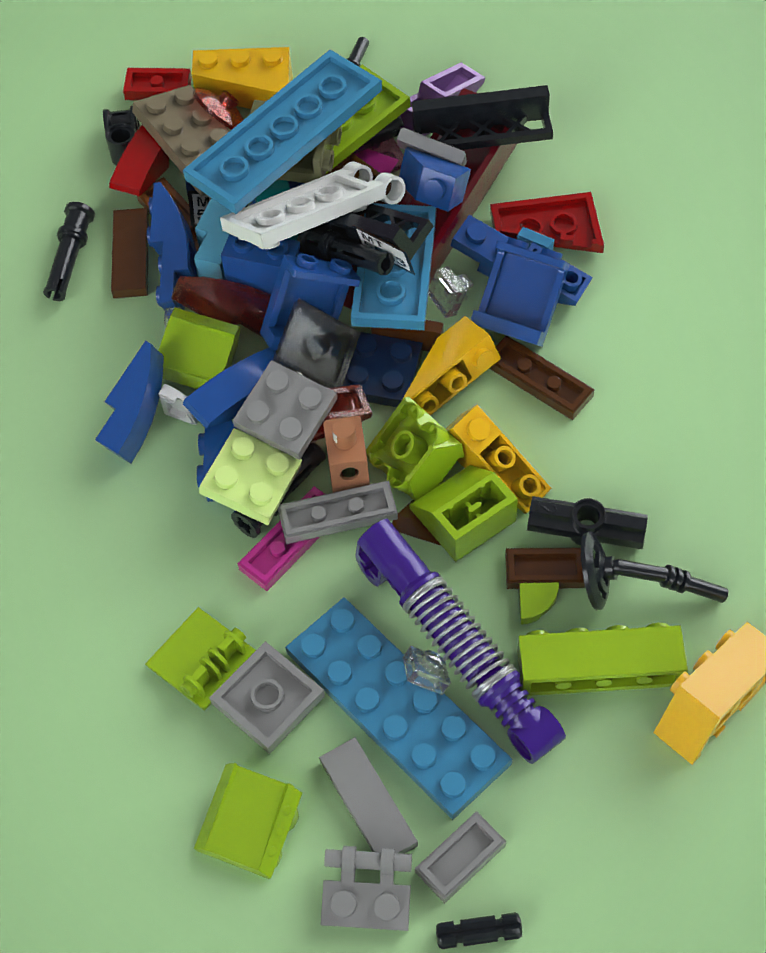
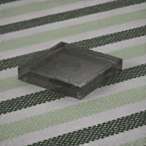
M299 298L293 304L272 361L339 394L361 332Z

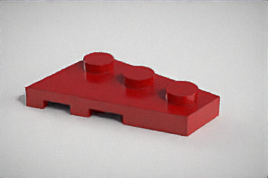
M591 192L490 204L493 228L507 237L517 239L518 233L522 227L554 239V247L595 253L604 252V241Z

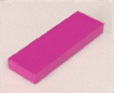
M313 486L301 500L325 495V493ZM279 521L237 563L238 568L260 587L268 591L319 537L286 544L281 521Z

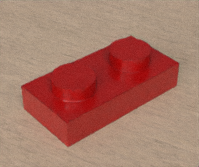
M127 68L123 88L125 100H141L191 85V70L185 68Z

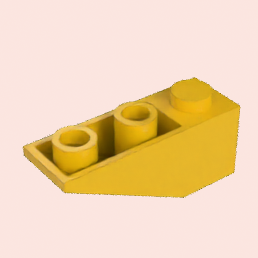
M464 316L436 339L404 397H410L431 416L501 359L490 334L468 317Z
M478 405L460 414L446 428L450 434L462 443L464 458H459L457 461L464 468L472 465L493 471L518 498L517 508L526 514L530 511L533 496L543 498L552 489Z

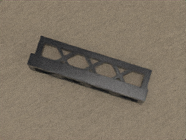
M548 85L412 101L414 132L419 134L437 133L442 136L438 140L439 142L460 150L553 139V128L549 116L550 93ZM541 120L543 128L531 130L525 127L524 124L527 121ZM494 125H504L510 128L506 133L498 134L490 130ZM468 128L476 132L472 137L465 138L457 134L460 129Z
M375 204L367 205V209L363 211L350 212L318 225L322 231L334 230L340 232L345 240L359 244L352 227L354 225L406 251L410 261L434 227L429 219ZM363 213H366V217L359 216V215H361V214H363ZM390 220L391 224H387L384 222ZM417 228L410 238L406 235L405 231Z

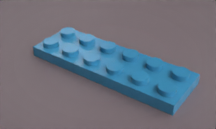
M328 50L184 168L185 180L237 214L382 91V80L334 51Z
M345 597L285 647L287 654L324 689L336 704L452 820L512 765V758Z

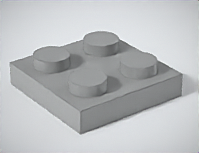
M271 360L234 417L233 424L234 427L300 460L335 404L337 393Z
M265 641L209 698L213 706L270 754L325 697V692L323 688Z

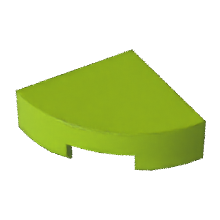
M559 582L519 583L521 625L536 622L552 608L557 600Z

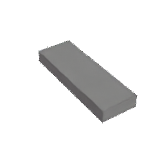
M389 480L280 504L278 507L286 544L374 525L383 519H389V521L398 519V512Z
M355 737L319 757L320 763L372 852H381L382 848L395 849V853L405 854L418 846L417 839Z

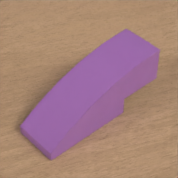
M460 62L421 81L419 92L410 97L411 107L400 115L404 126L400 128L404 127L414 131L412 101L458 96L463 88L477 92L483 85L485 77Z

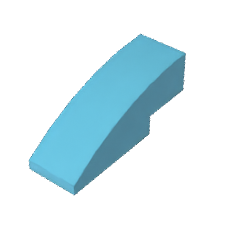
M211 198L195 227L199 249L194 260L199 280L224 287L226 279L221 253L229 233L222 231L220 217L232 213V211Z

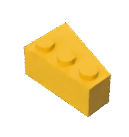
M289 47L193 50L191 74L194 89L206 104L235 110L236 106L251 109L254 100H269L293 79Z
M748 622L736 633L731 629L728 630L715 647L717 650L714 653L707 650L693 667L695 671L691 675L686 671L683 672L670 688L674 696L653 733L691 765L701 756V752L712 735L717 738L726 727L723 724L738 709L741 711L766 683V636Z

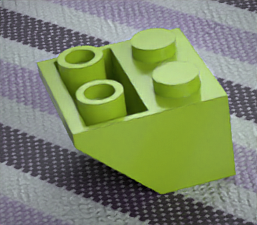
M469 465L411 503L409 507L456 562L516 521L518 498L493 471Z

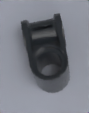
M130 106L129 110L112 112L109 109H103L105 137L112 163L116 166L127 145L140 128L139 120L132 113L133 106Z

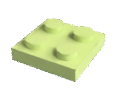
M234 428L200 484L199 494L268 526L299 471L302 459L298 460Z

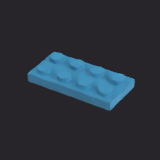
M371 203L429 219L434 227L410 261L415 275L396 265H393V269L386 276L357 267L356 274L360 277L361 281L359 287L354 289L351 326L425 330L436 207ZM388 220L384 223L391 224V221ZM417 228L405 231L406 235L410 238Z

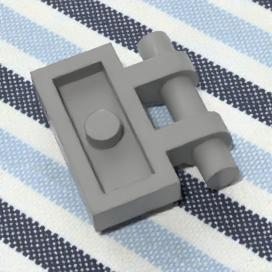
M343 846L342 850H325L324 866L341 868V881L323 880L321 925L408 931L411 885L394 884V871L411 872L412 854L395 853V849L382 848L381 852L357 851L356 846ZM356 869L380 870V883L355 882Z

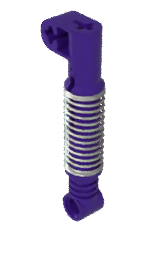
M383 519L365 531L357 542L355 554L356 561L363 574L377 587L386 580L389 582L391 587L400 596L399 604L405 610V613L409 614V618L417 617L415 625H423L420 632L428 631L426 639L433 638L432 646H440L437 649V653L444 652L443 660H451L449 668L456 666L457 669L454 671V675L461 673L460 682L468 681L466 689H470L477 684V688L474 689L471 695L476 699V702L481 707H488L491 711L496 709L495 716L497 719L504 718L501 724L504 728L508 725L510 726L507 734L517 752L527 762L534 764L565 740V732L555 716L543 706L534 708L533 705L536 703L534 698L527 699L529 692L526 689L520 691L523 685L520 682V673L516 670L514 664L509 665L510 660L508 658L502 659L504 652H497L498 644H491L492 637H486V630H480L481 624L474 623L475 616H469V609H463L464 603L457 602L458 595H452V588H446L447 582L443 580V577L438 572H431L389 519Z

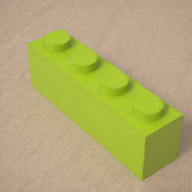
M663 622L652 623L643 628L614 625L606 630L589 631L586 628L579 627L569 629L564 633H548L544 630H534L518 637L517 656L520 682L523 685L521 691L526 689L529 692L528 696L671 687L683 672H688L681 625L669 626Z

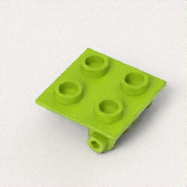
M197 607L145 665L205 711L211 705L209 697L256 650L244 641L246 636L239 629L234 628L230 631L201 608Z

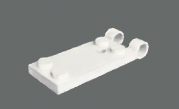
M349 162L340 170L244 207L237 214L232 212L220 217L222 231L236 236L240 240L250 242L261 249L275 248L280 245L282 240L347 213L363 211L367 209V205L376 201H382L391 205L397 204L405 194V183L401 177L386 172L379 174L373 180L372 171L368 166L357 162ZM358 170H359V179L354 178V175H355V173H356ZM391 182V190L389 194L386 195L387 185Z

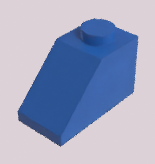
M406 147L399 177L403 179L405 189L415 200L448 212L463 202L471 169L411 147Z

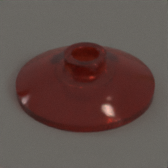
M200 87L195 88L193 91L197 102L212 117L232 130L244 120V117L236 108L239 101L231 93L223 90L221 94Z

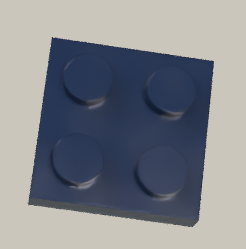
M353 331L336 390L342 392L347 399L398 407L417 374L423 352V343Z

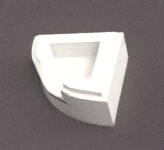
M164 384L158 393L164 414L196 425L198 420L183 405L184 399L187 396L179 390Z

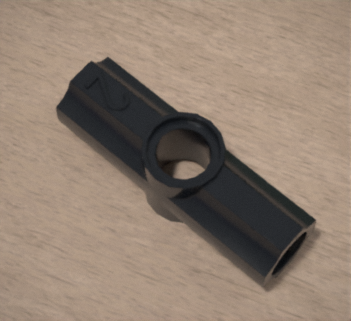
M533 496L527 531L569 537L580 546L583 533L592 531L600 543L643 549L648 515L604 508L599 501L592 498H584L576 503ZM589 520L592 521L594 524L584 525L580 521Z

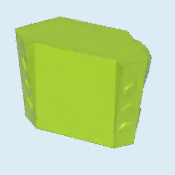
M175 307L170 315L158 350L164 356L163 379L198 389L220 372L229 368L232 365L238 347L240 326Z
M410 397L403 398L366 449L369 462L387 475V481L389 480L390 486L408 494L414 501L437 487L457 460L464 458L462 443Z
M236 763L225 764L194 849L264 878L271 879L274 869L281 860L282 848L287 834L295 827L299 818L297 807L302 792L290 783L280 782L240 767Z

